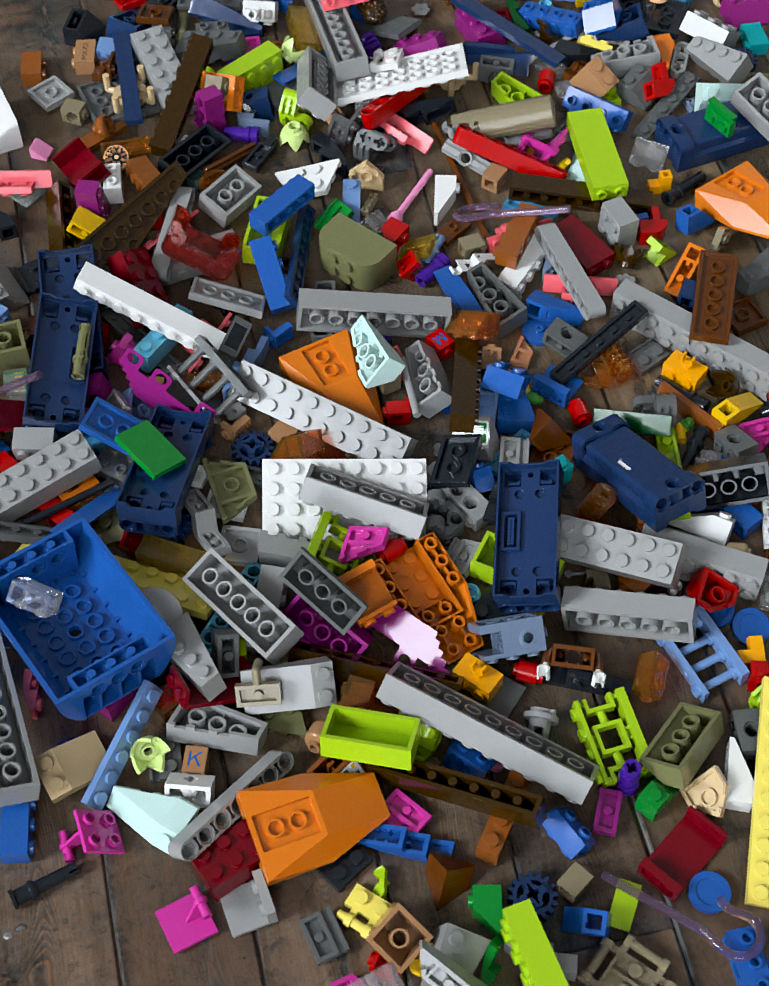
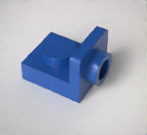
M288 321L282 326H278L274 331L267 325L263 327L264 336L269 337V345H272L275 349L280 348L294 338L293 325Z

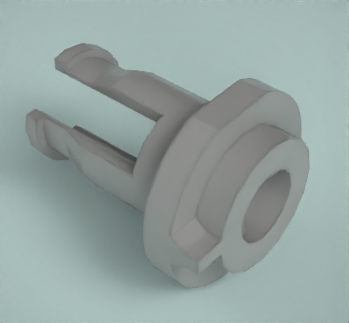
M531 707L530 711H524L523 719L529 722L528 729L533 732H542V736L549 739L551 726H557L559 723L555 709Z

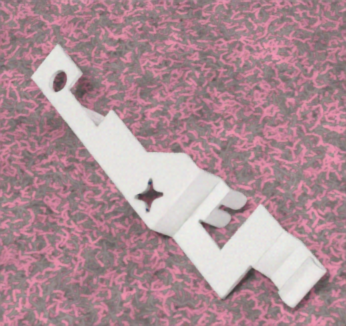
M493 253L472 254L471 259L455 260L458 266L456 268L450 266L449 270L453 275H460L463 271L471 269L481 261L484 263L486 260H495V256H493Z

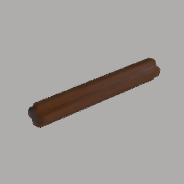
M250 142L203 168L204 175L211 176L246 157L257 143Z

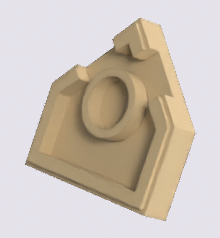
M366 159L350 169L349 179H361V189L384 191V174L369 160Z
M714 765L691 781L685 790L680 789V792L688 806L692 805L695 809H700L706 814L723 818L729 784L719 766Z

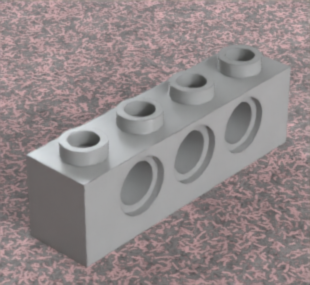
M436 461L426 467L428 488H432L429 482ZM472 485L470 487L432 488L443 490L446 493V500L451 501L464 513L466 518L465 525L467 527H471L477 532L488 524L483 521L488 501Z

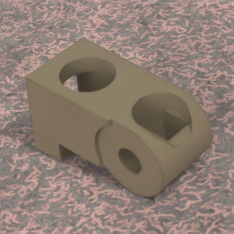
M595 569L585 571V586L611 590L607 572Z

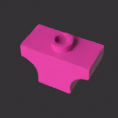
M128 332L119 341L115 339L109 347L111 351L106 357L109 359V364H118L124 367L119 363L120 358L127 348L134 349L136 346L133 342V336ZM129 353L127 356L128 360L133 363V355Z

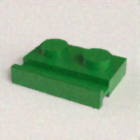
M714 96L709 98L704 119L727 138L733 136L737 115Z
M335 197L313 226L320 231L339 212L350 219L355 213Z

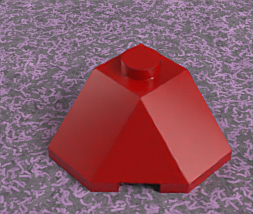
M706 566L690 576L686 592L691 598H696L698 605L712 613L734 606L740 588Z

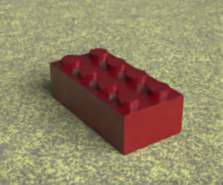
M146 247L120 250L106 259L112 275L170 304ZM131 319L135 329L147 327Z
M246 819L224 831L200 855L190 861L194 871L216 902L240 885L252 880V871L260 869V858Z

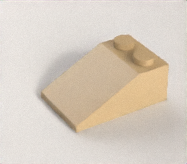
M95 730L54 747L34 758L37 773L54 804L88 786L106 753Z

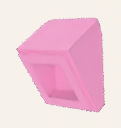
M35 138L29 147L31 158L48 161L54 150L53 147L38 138Z

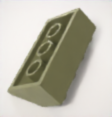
M680 702L639 758L640 762L664 785L685 790L724 733L722 713Z

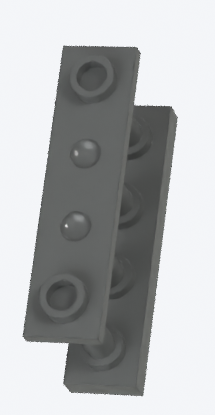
M198 335L194 339L198 344L197 350L179 368L168 365L166 368L171 372L169 374L175 382L179 381L198 405L200 402H204L210 406L207 402L227 383L231 382L235 387L233 389L234 392L215 410L217 415L214 418V424L220 425L223 421L220 416L239 397L250 399L256 393L207 337ZM202 355H207L210 358L209 364L189 382L183 374ZM219 368L223 373L222 377L201 396L195 388L214 369ZM202 407L203 410L210 411L208 408Z

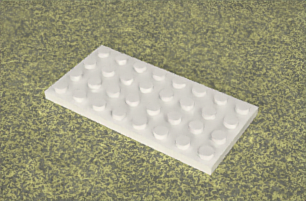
M463 43L403 56L399 69L370 72V75H365L361 78L357 77L345 82H337V106L344 107L349 103H361L366 99H378L384 95H395L401 91H412L418 87L425 88L435 83L443 84L452 79H463L465 76H469Z
M262 459V530L268 531L269 535L277 536L278 533L287 534L286 538L298 539L300 536L311 540L319 518L324 511L320 506L306 505L302 500L298 499L311 463L427 502L426 459ZM332 513V516H340L337 524L346 529H349V526H368L361 520L355 518L347 519L340 513ZM426 520L419 538L426 535ZM328 524L326 528V531L322 538L323 541L326 539L328 535L336 539L338 537L328 532L330 524ZM396 532L390 533L389 538H388V539H390V538H392V537H398V536H400V537L403 538L404 541H416V540H417V539L410 540V539L404 538V537L402 536V534H399V533H396Z

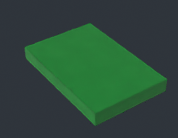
M148 420L115 435V441L153 480L186 462V458Z

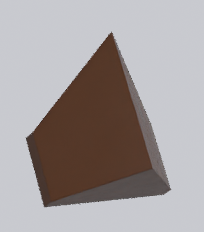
M537 409L529 441L540 452L572 444L570 437L542 409Z
M430 851L425 876L436 911L470 887L475 864Z

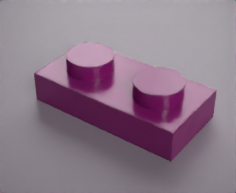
M600 787L592 833L615 838L623 792Z

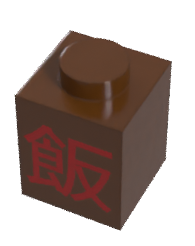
M167 684L160 687L163 692L154 708L165 724L180 704L175 700L174 693Z

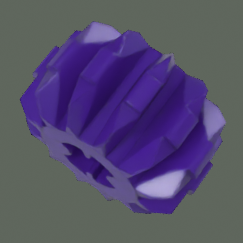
M371 32L359 37L367 54L368 61L371 62L374 58L375 50L383 49L380 44L381 42Z

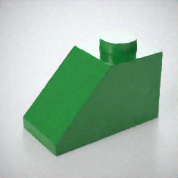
M655 778L637 797L634 808L653 822L680 789L664 785Z
M472 885V893H467V906L472 908V916L494 937L502 938L500 931L502 929L500 919H503L501 885Z

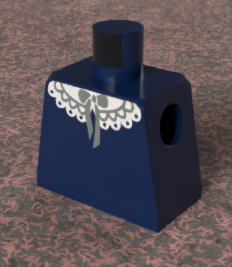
M268 86L245 91L243 94L242 112L254 113L255 119L275 122V108Z

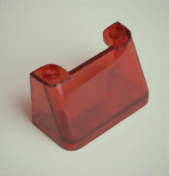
M177 204L161 244L162 252L217 281L227 280L242 255L243 237L231 232L225 234L222 240L219 241L189 226L191 213L186 208Z

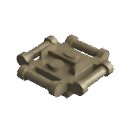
M631 933L628 934L620 948L609 938L603 937L596 954L586 969L581 970L577 976L586 986H677L674 982L663 977L672 961L667 957L662 958L635 940L636 937ZM629 948L658 966L657 971H653L628 954ZM610 953L614 958L599 981L593 978L594 973L606 955Z

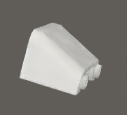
M0 88V154L24 146L17 120Z

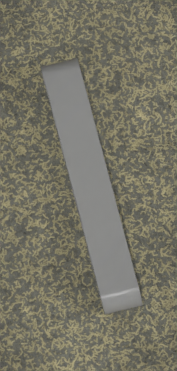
M180 186L170 201L152 257V263L157 271L160 282L170 281L195 200V188Z
M551 222L536 226L534 232L539 245L584 319L591 320L605 316L606 306L556 224Z
M271 750L266 753L169 842V855L179 860H194L242 816L235 798L237 791L280 780L293 768V755L288 751Z

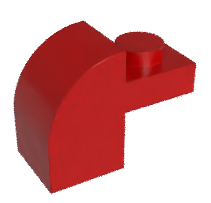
M660 62L651 66L653 80L643 84L645 101L658 100L672 92L675 79L669 78L666 62Z
M651 206L649 220H639L637 230L638 245H649L646 241L650 236L661 241L664 239L668 219H663V215L659 213V206Z

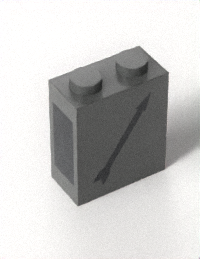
M235 316L218 349L231 366L237 358L253 325L238 316ZM219 368L213 370L216 374H223Z

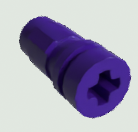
M225 126L224 135L232 141L256 142L258 144L261 131L260 127L247 126V128Z
M444 253L437 254L430 260V264H427L415 275L417 284L425 287L436 279L433 274L434 271L452 265L450 259Z
M626 760L621 770H619L615 788L617 791L623 792L622 796L624 797L633 796L637 792L641 775V764L637 760Z

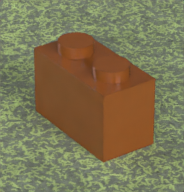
M42 51L22 52L20 75L23 87H34L43 82L44 79H47L46 69H44L47 68V60L43 58Z

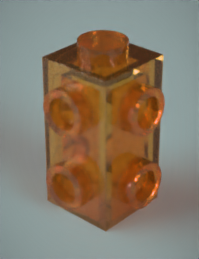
M657 650L639 654L632 692L641 701L647 703L663 699L670 661Z

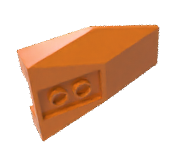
M749 161L743 162L695 190V207L734 230L769 239V180Z
M348 329L279 357L280 372L284 378L384 424L376 386L369 389L366 388L358 376L360 367L355 358L357 356V349L353 346L352 337Z
M434 532L416 540L413 547L405 551L403 556L388 565L381 558L374 561L377 572L393 599H396L398 606L438 632L436 639L440 641L438 648L443 651L441 658L446 661L447 665L463 658L467 652L472 653L484 646L482 635L468 630V623L478 620L467 582Z
M374 773L298 774L239 790L235 797L242 818L247 821L260 858L259 866L267 887L335 862L390 817Z

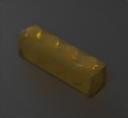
M289 5L285 19L291 38L294 39L295 51L306 50L310 46L317 52H320L321 42L318 40V34L315 31L308 7Z
M145 534L135 552V556L139 565L155 567L158 571L175 573L178 577L183 578L206 552Z

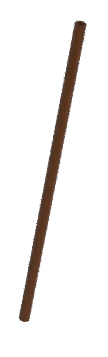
M424 93L418 96L420 101L426 100ZM437 121L431 123V126L442 148L446 140ZM445 154L453 174L456 175L457 182L460 183V189L478 228L486 241L490 234L455 159Z

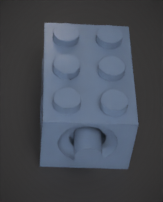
M520 613L468 623V630L478 635L490 634L492 649L472 652L473 656L483 662L485 661L486 664L498 663L500 658L516 660L522 654L537 656L540 655V651L547 650L545 638H547L548 634L546 626L543 625L542 615Z

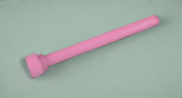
M428 169L399 209L391 212L387 220L392 216L403 221V214L432 176V169Z

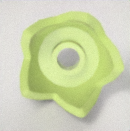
M287 35L281 48L283 51L282 57L289 64L292 62L296 64L305 50L298 51L299 45L293 46L294 39H289L290 36Z
M297 121L287 123L280 133V146L288 142L295 152L298 151L303 140L310 143L307 129Z
M147 735L139 738L133 744L130 758L138 775L143 773L148 767L163 772L165 754L171 750L160 738Z

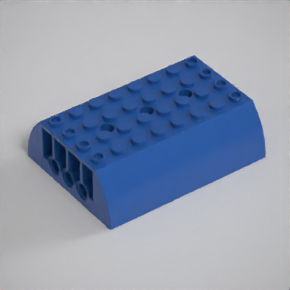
M84 517L0 560V628L63 716L72 720L83 721L140 688L143 680L151 681L160 676L165 670L175 649L176 635ZM53 600L60 602L56 606L48 605ZM74 630L82 632L79 636L70 635Z

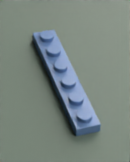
M143 680L81 800V803L93 810H103L113 786H115L130 757L133 744L139 739L163 692L151 681Z

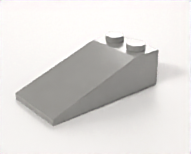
M327 656L262 667V681L280 680L282 705L244 707L246 715L313 709L331 706V704L337 705L332 660ZM251 669L239 671L241 683L253 682Z

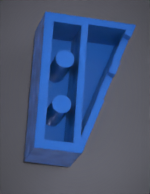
M526 391L522 398L518 400L498 393L497 433L516 434L523 428L531 434L535 415Z

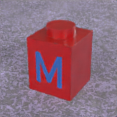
M438 328L425 337V344L435 349L440 362L454 354L455 341L442 328Z

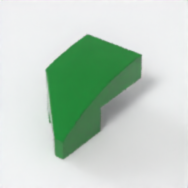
M495 936L488 945L483 960L481 981L487 986H492L495 977L502 969L501 966L494 963L504 943V940L498 936Z

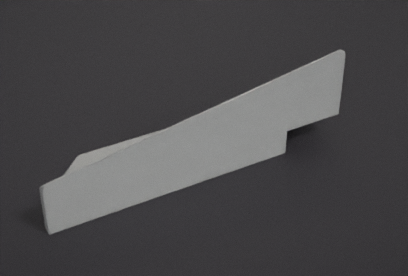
M424 939L420 940L421 976L431 986H487Z

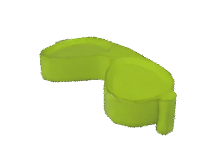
M381 865L373 871V875L379 879V883L374 887L373 893L386 899L387 886L390 885V882L387 881V868Z

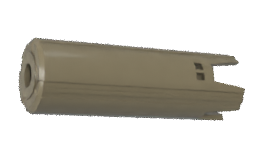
M548 94L451 115V124L469 123L470 128L494 139L556 128L557 117L553 97Z

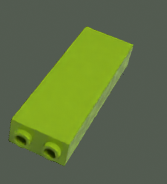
M602 108L567 112L566 127L592 201L627 196L629 182Z

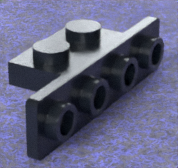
M551 666L550 679L546 681V676H544L543 683L605 696L607 692L613 693L616 688L624 686L630 700L633 681L606 675L603 688L599 683H595L593 687L591 685L592 671Z

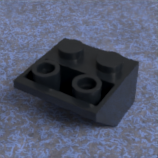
M72 8L62 28L65 45L75 46L76 40L96 39L98 44L99 38L103 36L106 30V25L89 10Z

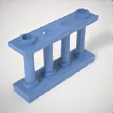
M698 605L696 606V628L700 629L703 637L695 640L694 644L689 643L679 649L673 641L656 640L660 647H664L687 680L694 697L699 698L704 704L708 699V690L730 679H736L738 684L741 685L747 682L750 671L707 611ZM707 644L713 647L715 654L691 666L684 657ZM719 661L723 662L728 668V671L704 683L701 682L696 674Z

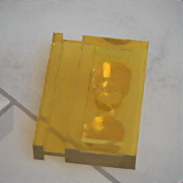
M435 233L409 240L405 246H402L397 257L398 261L411 249L417 253L419 259L428 258L435 247L434 242L438 240Z

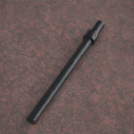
M109 478L23 521L20 519L14 523L36 524L115 484L112 478Z

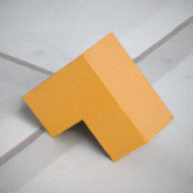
M660 170L657 179H647L646 190L653 191V195L669 191L673 179L671 170Z
M762 635L747 637V650L736 651L746 666H749L751 660L766 661Z

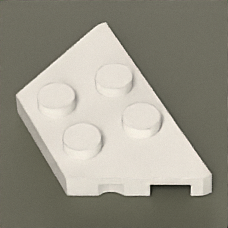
M339 158L276 172L275 176L284 186L291 178L300 174L315 184V197L329 193L331 184L336 178L335 172L342 164Z

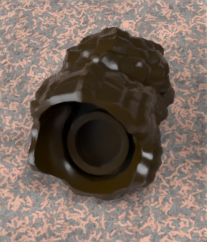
M369 0L357 3L358 12L363 15L364 21L368 24L376 26L384 22L388 12L384 0Z

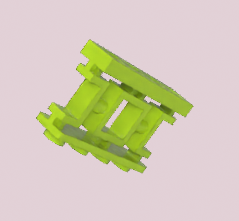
M324 510L307 550L314 557L318 556L317 559L332 573L343 575L345 570L350 571L357 567L358 564H361L364 557L341 564L324 556L327 547L341 552L348 529L337 524L340 516H332L331 512ZM328 524H330V528H329L328 532L331 533V534H334V535H336V536H338V537H337V539H336V538H334V537L328 535V536L326 537V539H325L324 541H322V538H323V536H324V533H325V531H326V528H327Z
M624 686L616 688L613 693L607 692L604 697L607 703L605 705L589 709L586 699L581 700V702L578 700L573 701L569 713L572 722H576L578 726V738L581 743L584 742L586 747V759L600 766L594 779L596 784H600L603 788L612 787L617 784L615 774L619 773L625 762L622 753L629 752L631 748L636 756L635 760L641 764L640 778L642 776L644 778L653 776L639 759L648 746ZM616 707L620 718L609 721L606 713L614 711ZM597 716L600 724L592 726L589 730L586 718ZM617 728L623 745L605 750L599 733ZM613 756L616 765L608 767L605 771L601 759Z

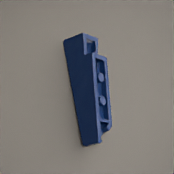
M192 0L188 15L202 18V22L228 20L229 31L242 30L245 37L259 36L262 38L264 36L261 24L250 21L244 15L215 0Z
M465 41L463 43L467 65L473 66L474 62L479 63L481 54L514 59L513 75L528 77L530 52H515V46L473 41Z

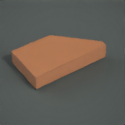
M520 336L511 357L510 365L528 369L534 352L527 345L524 336Z

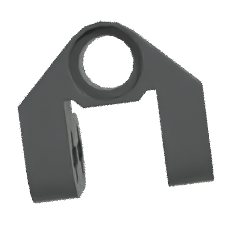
M361 129L358 131L353 144V158L360 162L367 159L372 163L380 151L394 152L398 147V141L396 138L379 131Z
M655 392L652 395H640L633 398L632 406L634 412L673 415L672 427L676 429L677 398L674 393L667 392L666 394L660 392V394H657ZM637 433L640 437H655L654 434Z
M432 489L427 493L429 507L426 519V535L434 532L441 544L448 546L454 537L459 538L464 533L466 518L461 510L451 501L446 500V493L443 490Z

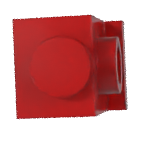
M408 397L401 401H387L386 406L382 407L383 418L387 419V426L411 424V409Z
M751 660L748 667L750 674L747 680V692H753L762 684L764 676L769 677L768 661Z

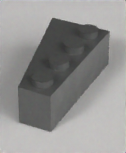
M242 30L184 31L174 52L180 64H182V55L186 53L187 42L189 39L191 40L193 33L213 39V52L208 64L214 63L218 59L223 61L238 59L245 55L249 45Z
M769 247L738 272L735 288L743 296L748 295L750 297L769 288Z
M482 261L467 270L468 285L488 318V323L497 340L502 339L528 321L527 307Z

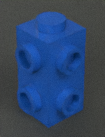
M567 806L561 808L554 807L546 814L547 819L542 823V826L546 829L547 835L556 841L561 848V852L570 860L583 857L596 843L591 831L580 823L576 813Z

